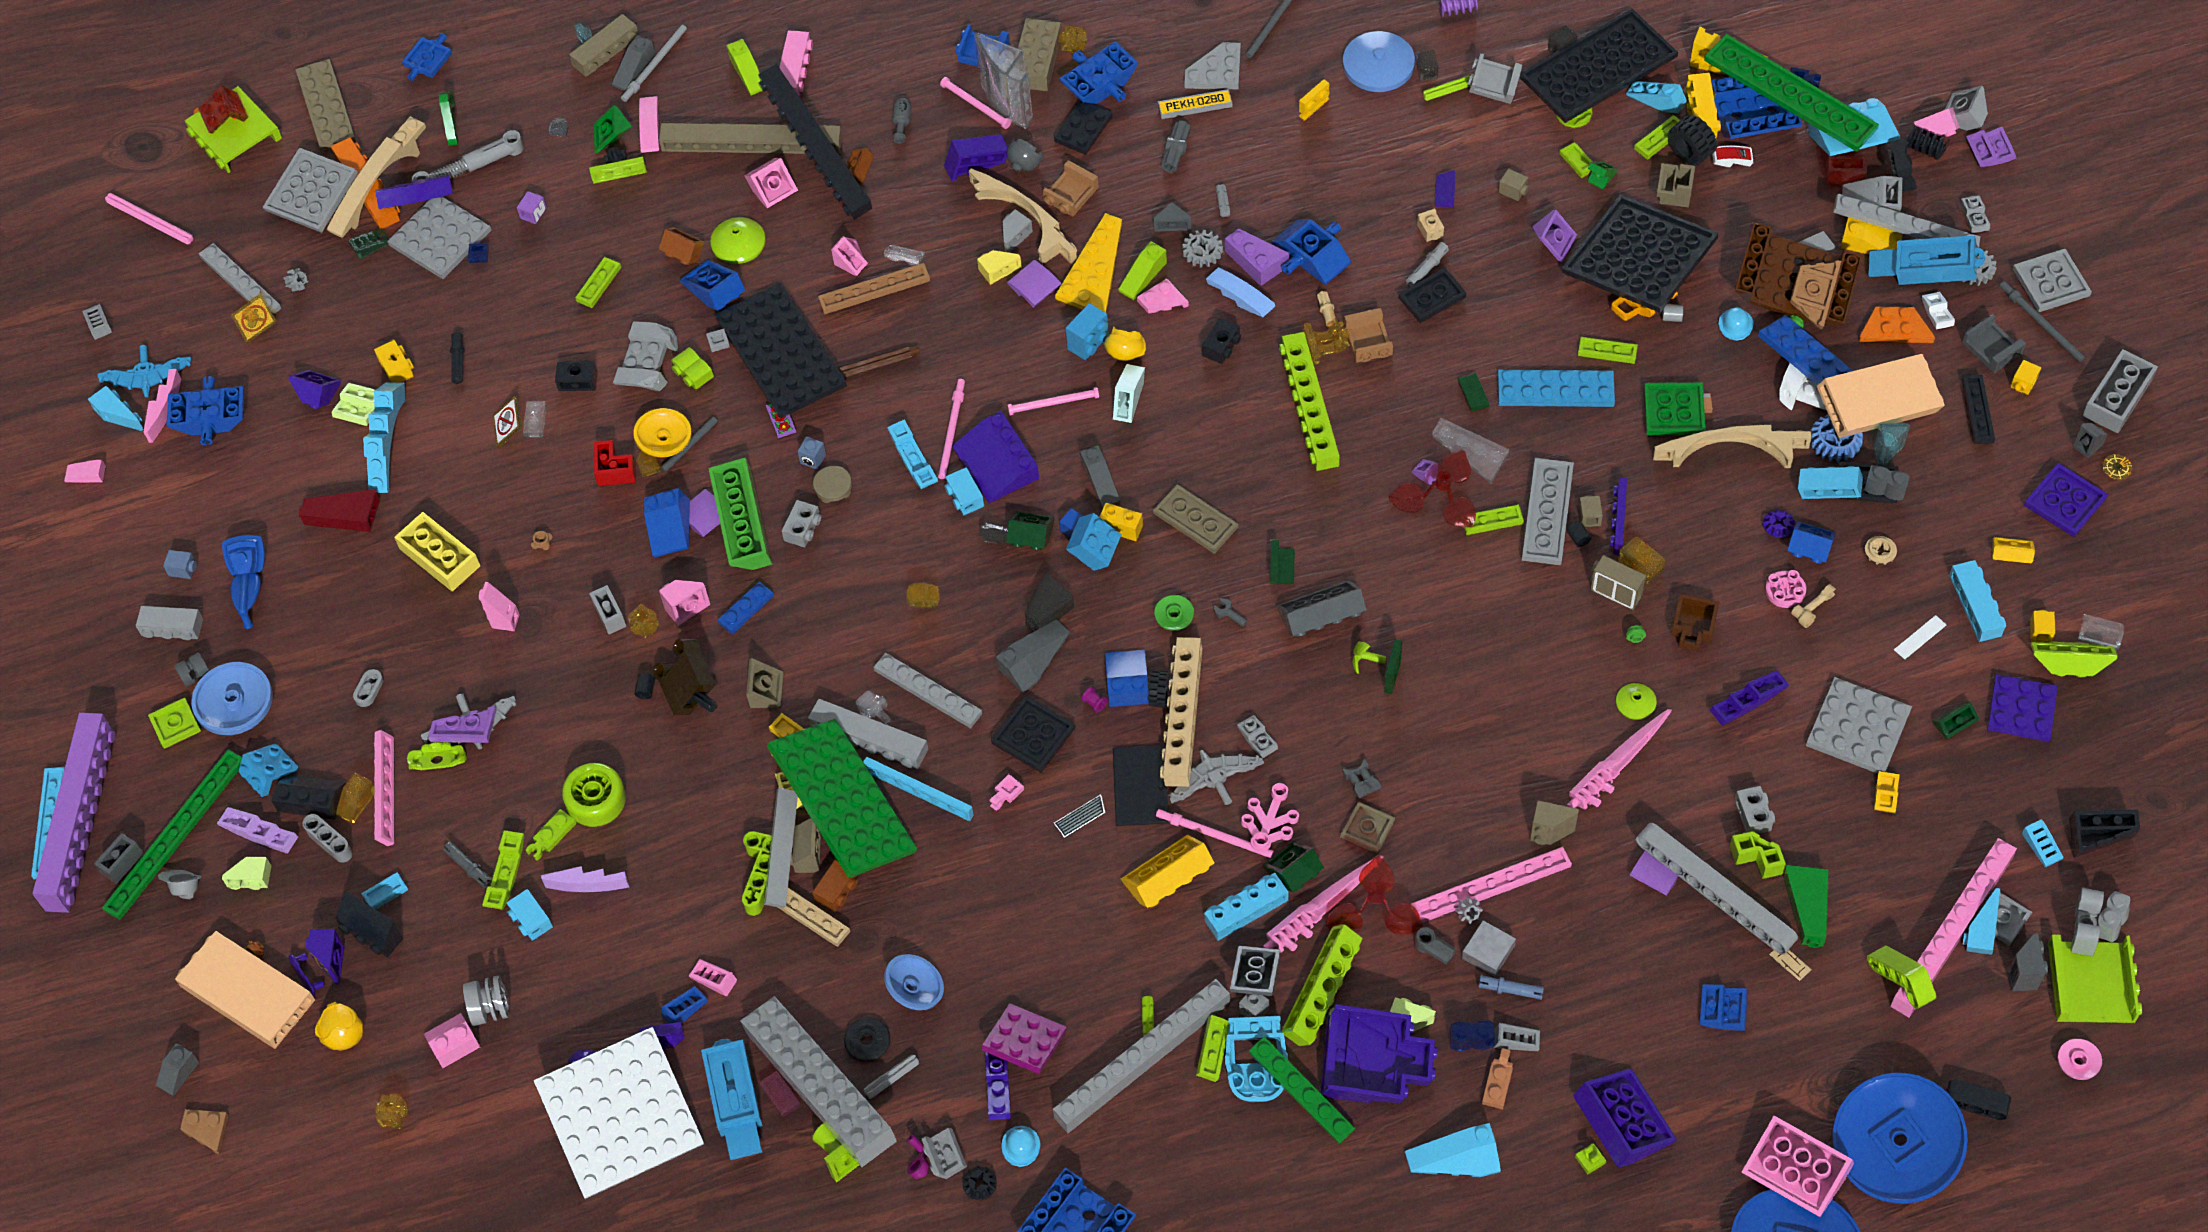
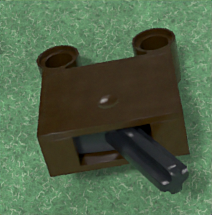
M675 640L673 651L676 656L680 657L677 663H656L653 669L654 677L659 681L673 715H690L698 705H701L709 712H714L718 705L707 694L716 685L714 682L715 676L709 671L700 651L698 640Z

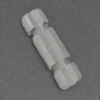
M1224 184L1217 185L1216 193L1220 216L1228 217L1230 215L1226 186Z

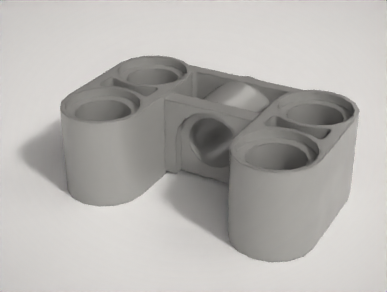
M2087 888L2081 889L2075 910L2076 919L2071 944L2072 953L2093 957L2100 934V926H2097V920L2103 904V891Z

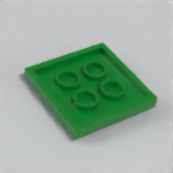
M1703 382L1645 383L1647 435H1693L1706 431Z

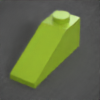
M740 39L726 45L729 59L749 94L754 95L761 92L762 89L758 84L760 82L758 76L760 72L744 40Z
M1151 241L1139 254L1118 291L1134 300L1166 265V250Z

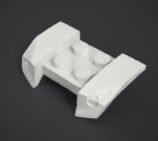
M1790 363L1780 387V401L1791 411L1796 400L1827 410L1817 385Z

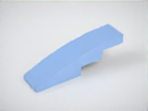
M1219 267L1206 278L1209 285L1220 289L1223 296L1235 300L1238 307L1258 316L1264 317L1275 307V303L1260 291Z

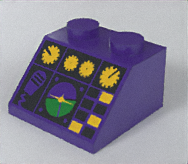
M310 929L309 937L306 938V949L309 950L311 957L314 958L324 973L335 984H340L345 949L343 942L335 929Z

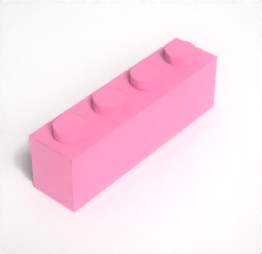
M788 31L779 68L799 96L800 92H803V78H806L807 75L806 64L810 62L809 50L813 48V40H810L809 32Z

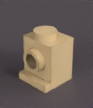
M1435 208L1418 214L1417 226L1426 242L1437 240L1444 235V226L1437 216Z

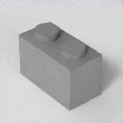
M608 585L589 593L608 635L626 627L623 615Z

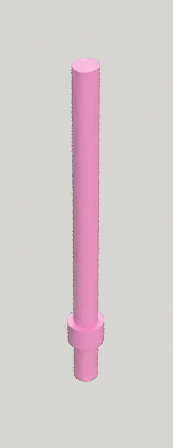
M958 379L956 391L953 392L952 396L953 406L938 475L940 479H945L960 404L964 399V379Z
M1158 809L1156 817L1170 821V824L1177 827L1181 825L1272 858L1274 851L1271 849L1265 852H1258L1252 848L1249 841L1182 817L1183 815L1178 813L1172 814Z

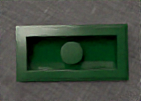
M1963 702L1932 722L1946 739H1949L1980 719L1972 703Z

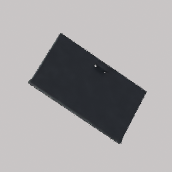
M1165 746L1113 748L1116 826L1169 824V821L1156 817L1158 809L1168 812L1167 786H1165L1164 778L1160 777V768L1164 766L1165 762L1162 760V749Z

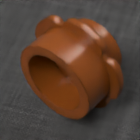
M248 941V945L244 949L257 958L264 955L263 945L258 941Z

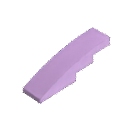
M227 807L217 822L219 826L237 835L287 854L298 838L294 832L280 829L276 824L263 821L257 815Z
M582 866L541 875L545 888L561 891L602 892L629 888L625 871L606 876L603 869L584 873Z

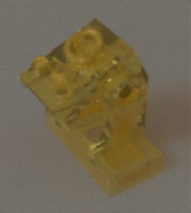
M1334 318V325H1331L1328 331L1315 332L1312 329L1311 323L1303 324V332L1305 333L1313 365L1320 363V355L1342 352L1350 346L1348 340L1350 333L1346 327H1342L1344 325L1342 321L1339 322ZM1332 340V343L1322 345V342Z

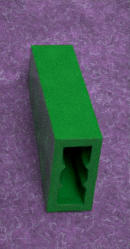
M1786 865L1783 879L1801 943L1812 948L1823 947L1827 930L1828 869Z

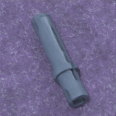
M1483 975L1480 976L1478 987L1494 990L1499 994L1505 992L1542 1000L1544 987L1504 980V977L1498 979Z

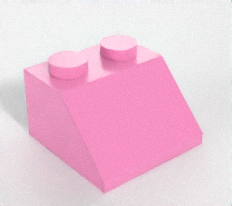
M774 158L744 175L752 191L766 208L798 191L781 158Z
M674 580L659 590L665 611L678 626L710 606L703 582Z
M461 1013L424 1033L442 1068L480 1048Z

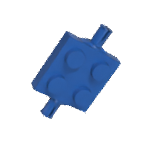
M441 33L436 40L420 38L402 61L404 67L412 70L407 75L409 80L413 81L418 74H423L430 78L437 74L452 55L451 49L442 45L445 39H447L446 35Z

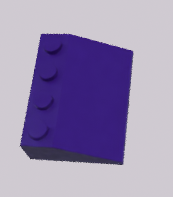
M1002 411L982 420L952 446L988 503L1039 479L1038 465Z
M1632 1068L1586 1081L1573 1095L1618 1168L1633 1164L1677 1141Z

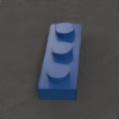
M758 582L718 619V623L733 635L774 597L773 592L761 582Z

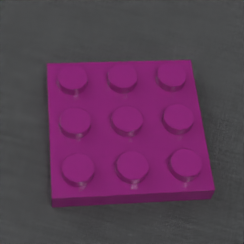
M1009 1003L982 1044V1051L1040 1074L1065 1035L1067 1027Z

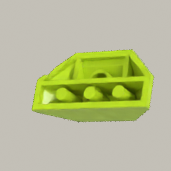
M2053 641L2031 642L2034 656L2051 674L2057 676H2094L2114 662L2118 656L2114 646Z

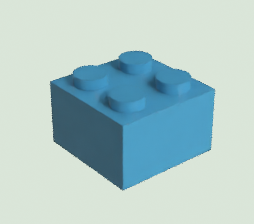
M1090 303L1066 327L1068 350L1084 360L1092 356L1098 346L1104 343L1105 339L1109 336L1107 314Z
M1092 513L1079 517L1066 550L1093 571L1109 566L1121 534L1096 514Z

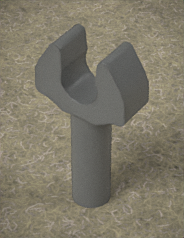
M1220 598V604L1225 607L1224 609L1213 606V611L1219 619L1228 616L1242 627L1246 626L1248 621L1232 610V601L1229 599Z

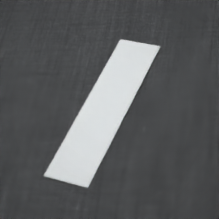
M1935 615L1894 650L1902 658L1906 659L1943 629L1946 624Z

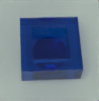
M488 243L469 244V263L488 262Z

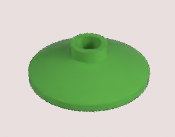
M1170 595L1157 603L1154 611L1155 619L1161 627L1167 630H1181L1192 622L1194 608L1185 597Z

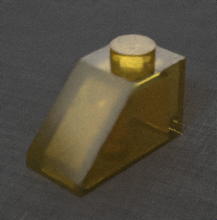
M354 773L343 787L336 814L354 823L375 795V787L372 782Z

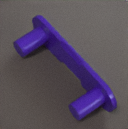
M305 953L296 957L293 954L289 955L290 963L305 988L314 996L315 990L324 987L323 981L320 980L311 984L307 976L304 975L299 963L307 960Z

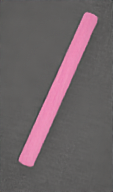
M112 193L105 197L108 204L185 244H191L194 240L192 234Z

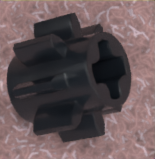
M617 147L610 148L607 151V155H604L606 164L627 160L624 149L620 151Z

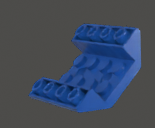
M1726 77L1711 80L1714 102L1717 108V120L1720 121L1721 132L1724 137L1734 139L1802 127L1801 119L1736 79ZM1768 109H1774L1776 112L1771 113ZM1732 115H1739L1741 118L1735 119Z
M1065 1167L1017 1232H1125L1135 1219L1136 1214L1120 1203L1114 1206L1084 1186L1083 1179ZM1086 1211H1092L1095 1213V1217L1092 1220H1085L1083 1214Z

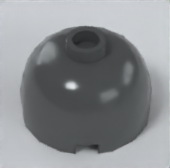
M1016 138L1012 139L1007 149V158L1012 164L1011 168L1017 172L1021 170L1028 172L1036 169L1044 155L1041 152L1038 155L1035 152L1036 147L1022 139L1016 141Z

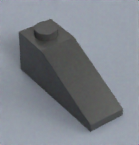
M638 35L635 37L622 59L612 82L613 87L626 92L628 85L636 80L654 58L655 51L652 41Z
M1099 446L1080 451L1081 465L1102 509L1105 503L1112 505L1120 503V498Z

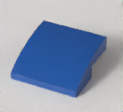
M1703 985L1700 1025L1717 1029L1746 1031L1747 988Z

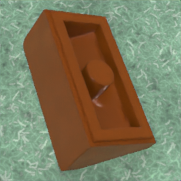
M867 148L853 150L846 165L857 183L864 182L874 155Z

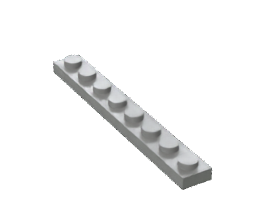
M1837 194L1835 197L1833 213L1919 239L1974 235L1845 195ZM1975 235L1977 247L1979 248L1980 236Z

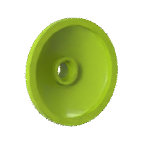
M736 217L722 222L714 229L710 244L713 253L720 260L730 264H741L753 260L762 252L766 237L763 228L756 221L749 218Z

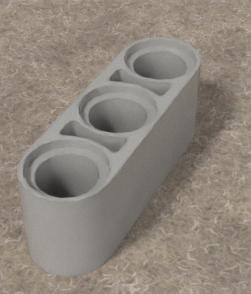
M310 814L303 819L302 824L308 836L334 859L344 863L352 858L353 852L347 840L318 815Z

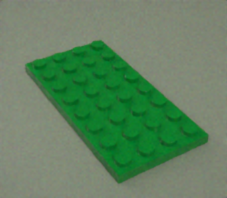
M836 719L768 743L767 748L848 879L916 852L917 847Z

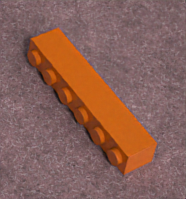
M351 137L331 146L334 156L339 163L352 167L359 173L368 161L365 154L361 155L362 150L357 142L354 143ZM379 178L372 185L364 205L379 229L382 230L400 221L398 216L400 210L398 206L378 208L375 190L385 188Z

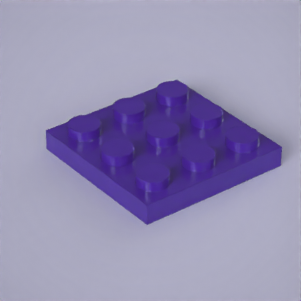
M2057 463L2028 497L2024 506L2075 537L2104 503L2109 494Z
M1996 674L1987 730L2050 742L2057 686Z

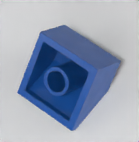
M1798 521L1793 530L1787 551L1791 552V555L1802 558L1805 556L1809 557L1812 562L1826 563L1836 532Z

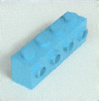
M1276 873L1270 876L1265 875L1258 883L1244 887L1240 893L1235 896H1228L1223 903L1217 906L1209 907L1204 913L1205 923L1219 941L1287 902L1288 890Z

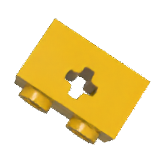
M395 340L374 349L381 366L392 383H401L414 377L411 371L414 367L410 359H405L406 353L402 345L398 346Z
M1105 503L1099 517L1118 531L1121 537L1137 541L1143 527L1142 513Z

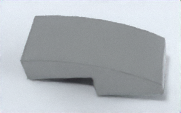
M1980 196L1961 198L1962 209L1970 232L1989 231L1990 223L1985 215V206Z
M1254 715L1237 725L1246 741L1260 758L1263 759L1278 749L1277 743L1267 734L1265 726Z

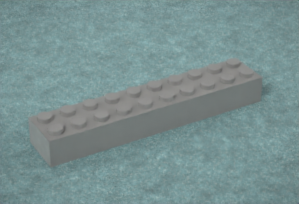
M775 996L740 1020L749 1038L861 1167L897 1142L891 1127Z

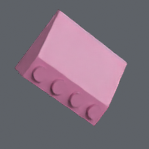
M1773 1116L1742 1173L1821 1217L1845 1181L1854 1162L1846 1155Z

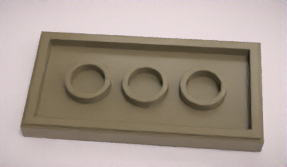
M1178 484L1153 510V514L1214 554L1238 529V523Z

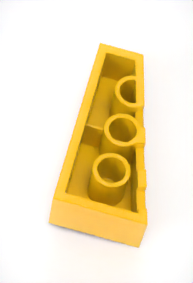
M1699 27L1693 43L1690 66L1729 76L1704 61L1705 55L1721 40L1720 35L1716 33L1711 35L1705 32L1706 29Z

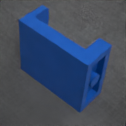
M967 25L966 30L962 31L961 42L957 44L955 50L958 62L999 71L1010 45L1009 32L1002 31L1000 37L973 32L972 25Z

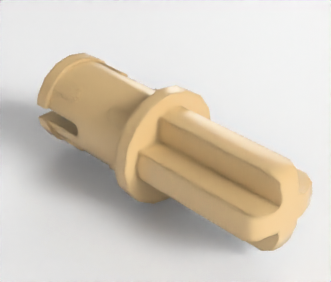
M1321 291L1317 294L1320 312L1324 316L1326 326L1331 327L1337 324L1334 305L1331 304L1328 293Z

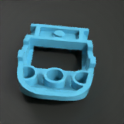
M1280 1016L1229 1018L1225 1065L1227 1067L1230 1088L1243 1101H1270L1277 1098L1284 1089L1259 1063L1235 1064L1234 1041L1261 1040L1265 1036L1267 1039H1277V1050L1288 1060L1284 1033H1281Z

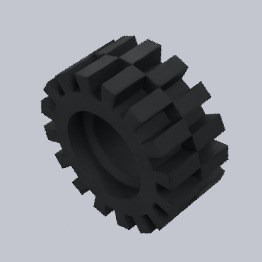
M1152 670L1149 706L1166 707L1169 684L1168 672Z

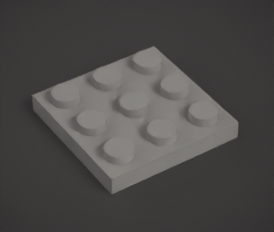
M2066 249L2013 266L2014 273L2038 313L2091 295L2092 291Z

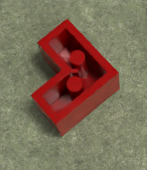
M613 440L594 442V476L597 485L636 483V466L632 454L617 456Z

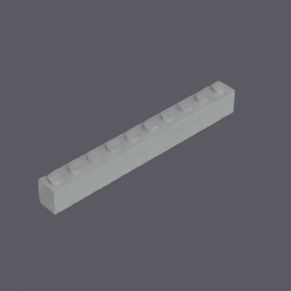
M1217 979L1212 981L1053 1108L1054 1119L1067 1133H1070L1207 1023L1210 1015L1215 1016L1230 1004V993Z

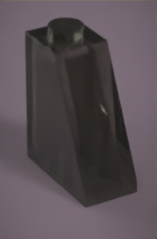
M1048 572L1042 578L1025 611V624L1031 631H1036L1056 619L1059 620L1074 608V597Z

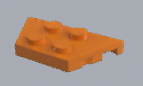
M1875 307L1859 338V342L1934 343L1935 336L1914 307Z

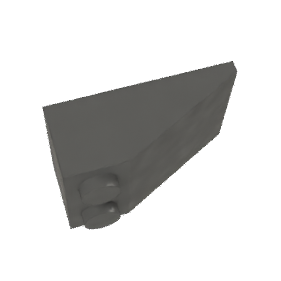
M1238 946L1230 992L1272 996L1280 973V950Z

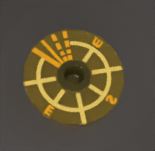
M2110 455L2103 462L2105 473L2114 479L2127 478L2133 470L2130 460L2122 455Z

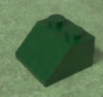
M1017 511L1009 519L1006 542L1011 543L1015 547H1023L1025 545L1030 546L1033 550L1044 549L1048 545L1055 517Z
M1292 841L1262 865L1270 875L1276 873L1285 888L1291 892L1300 890L1305 882L1315 878L1319 871L1324 868L1313 848Z

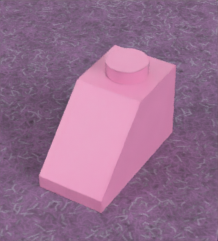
M1953 107L1914 122L1917 127L1937 134V136L1943 134L1945 137L1956 134V129L1960 128Z

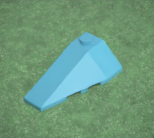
M1490 1123L1470 1127L1405 1151L1409 1169L1412 1173H1448L1454 1176L1462 1174L1472 1175V1177H1483L1501 1172L1496 1142Z

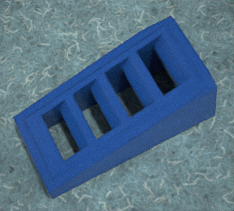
M694 986L662 1006L661 1015L668 1024L677 1022L682 1024L705 1005L708 999ZM693 995L697 1002H694L690 997Z

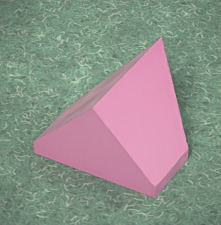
M842 236L831 249L834 265L854 276H857L867 265V261L864 259L856 239Z

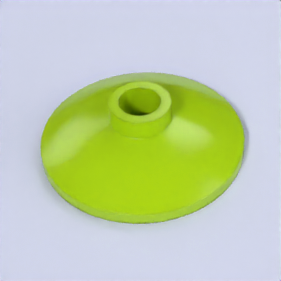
M1639 683L1625 685L1616 696V706L1620 713L1634 720L1649 717L1654 712L1657 704L1654 692L1649 687Z

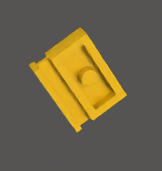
M1322 80L1299 100V112L1301 113L1299 117L1305 121L1329 100V82Z

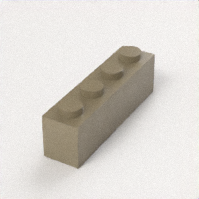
M623 14L569 54L572 66L585 77L595 72L597 68L608 62L610 58L629 45L637 35L639 36L636 24Z

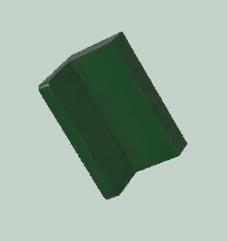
M1271 540L1270 584H1294L1295 550L1279 548V540Z

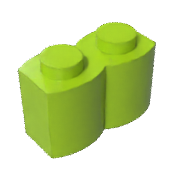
M690 347L671 360L673 364L672 370L677 376L681 375L683 377V381L688 387L692 386L697 390L714 377L712 369Z

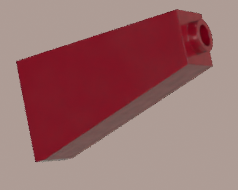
M375 489L306 498L303 505L299 507L298 514L304 525L371 532L380 498Z

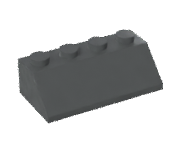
M1350 580L1276 605L1287 631L1296 637L1305 635L1306 631L1312 629L1320 630L1329 623H1340L1343 621V618L1349 616H1360L1361 612L1367 610L1361 588Z

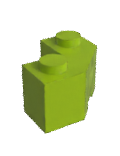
M1753 831L1732 836L1730 850L1736 865L1756 861L1762 879L1783 874L1786 863L1778 844L1770 843L1760 838V835Z

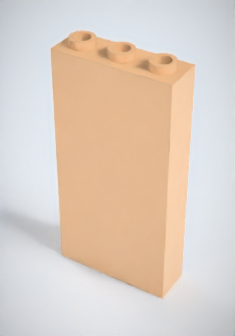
M1923 354L1828 377L1817 385L1839 438L1934 414L1945 406Z
M217 931L206 939L202 948L193 954L190 962L178 972L175 978L181 988L274 1049L315 1001L310 991Z

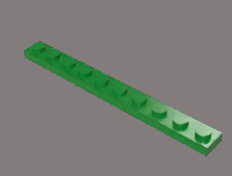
M230 750L226 751L102 907L104 912L118 920L122 919L237 774L242 760L241 756Z

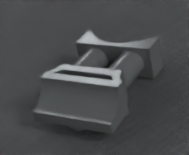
M1365 759L1357 769L1348 770L1343 768V776L1346 780L1350 779L1354 786V794L1358 798H1362L1382 788L1379 781L1368 772L1369 765ZM1361 774L1364 781H1360L1357 775Z

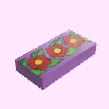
M770 404L766 405L778 438L796 433L790 414L779 419Z

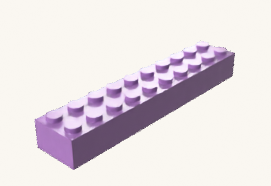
M79 713L32 893L46 912L69 913L71 905L75 901L74 892L75 888L79 885L80 868H83L84 865L83 856L85 850L88 849L89 832L93 829L92 820L98 809L97 800L98 796L102 793L101 784L103 778L106 777L107 760H110L111 744L115 741V731H113L103 714Z

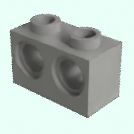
M796 500L782 529L785 542L806 547L808 541H811L813 538L815 526H818L821 521L818 506Z
M1761 786L1737 791L1734 801L1746 833L1753 831L1759 834L1771 831L1775 822V816L1773 811L1769 810L1768 797L1765 792L1763 793ZM1748 800H1754L1757 803H1751ZM1755 818H1761L1763 821H1757Z

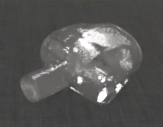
M869 690L856 701L855 704L863 716L870 719L877 716L885 724L891 720L883 711L888 705L884 697Z

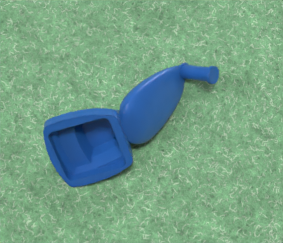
M241 535L223 541L222 550L226 566L231 575L235 576L230 587L232 602L241 616L243 627L250 629L253 627V623L248 615V610L255 604L260 592L261 580L256 573L264 569L265 547L261 536Z

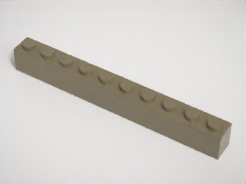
M661 123L659 137L662 152L805 154L804 151L806 150L804 146L800 147L795 137L797 135L795 132L791 133L786 125ZM819 125L836 152L841 154V126Z

